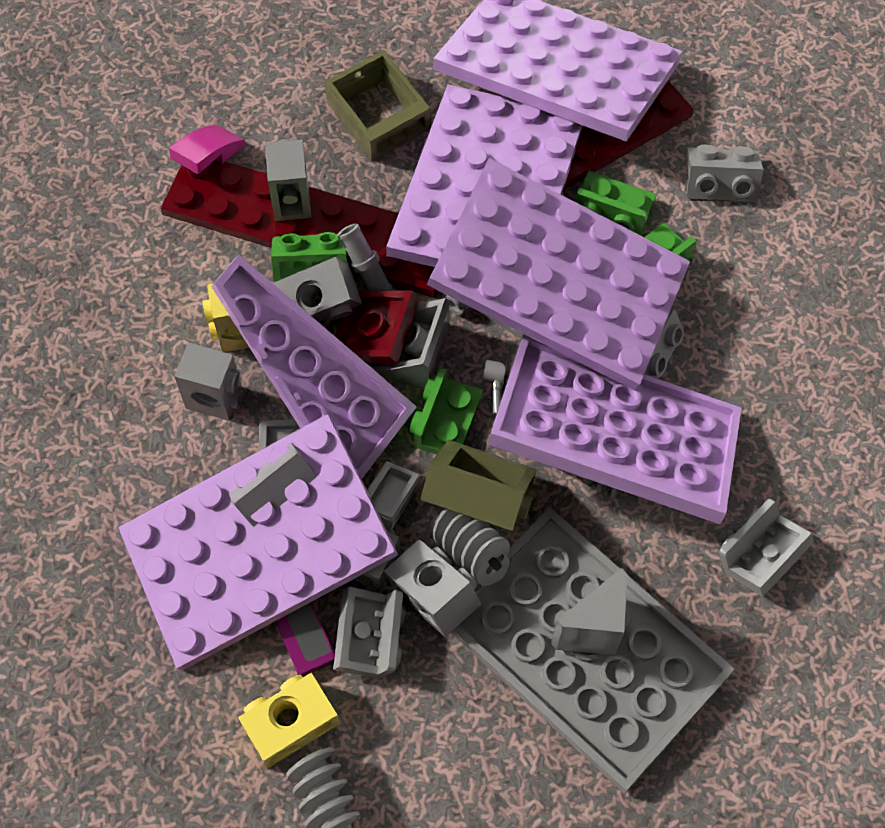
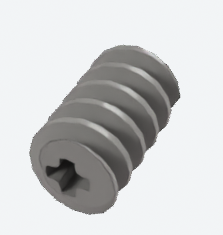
M446 508L432 522L429 530L430 538L440 548L444 549L445 553L452 557L457 565L463 567L474 578L476 583L482 586L491 585L506 575L511 562L508 555L510 551L509 541L500 536L496 529L490 527L488 522Z
M333 747L324 748L305 756L286 773L289 782L298 783L292 790L294 797L298 799L305 798L298 806L300 813L304 815L312 814L305 821L306 828H352L351 823L360 816L359 811H345V807L354 800L353 795L339 796L338 791L348 782L346 778L334 780L332 778V775L341 768L340 763L327 764L326 759L335 752Z

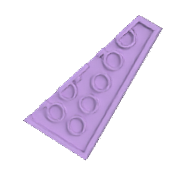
M238 255L211 286L300 429L328 414L332 418L362 479L417 406L242 256Z

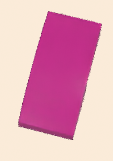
M219 125L206 126L186 135L169 148L170 159L199 174L214 160L223 165L225 161L245 146V140Z

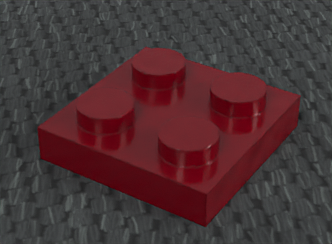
M358 291L362 305L352 308L353 313L341 319L335 337L366 364H398L420 298L414 291Z

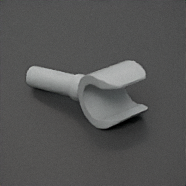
M487 360L482 381L494 383L492 389L493 415H497L502 399L505 366L501 362Z

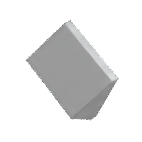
M446 298L418 304L398 364H375L374 370L385 379L425 389L428 379L434 376L450 328L451 302Z
M292 443L287 446L290 450L275 462L270 464L268 461L259 468L257 476L242 488L237 486L229 492L234 506L253 527L258 523L250 516L268 502L273 505L275 510L288 500L285 496V488L296 479L303 480L306 484H309L317 477Z
M622 568L557 620L551 642L556 650L615 656L625 629L627 573Z

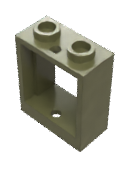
M385 50L374 56L364 58L359 64L344 72H338L325 81L328 105L371 161L431 129V108ZM383 81L404 109L366 128L346 101Z
M448 440L430 463L420 500L513 531L519 518L527 519L530 508L533 507L540 484L534 482L537 472L535 468Z

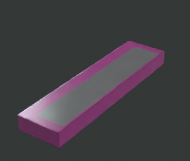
M312 602L275 621L298 675L301 674L302 677H305L311 672L314 673L334 664V651Z

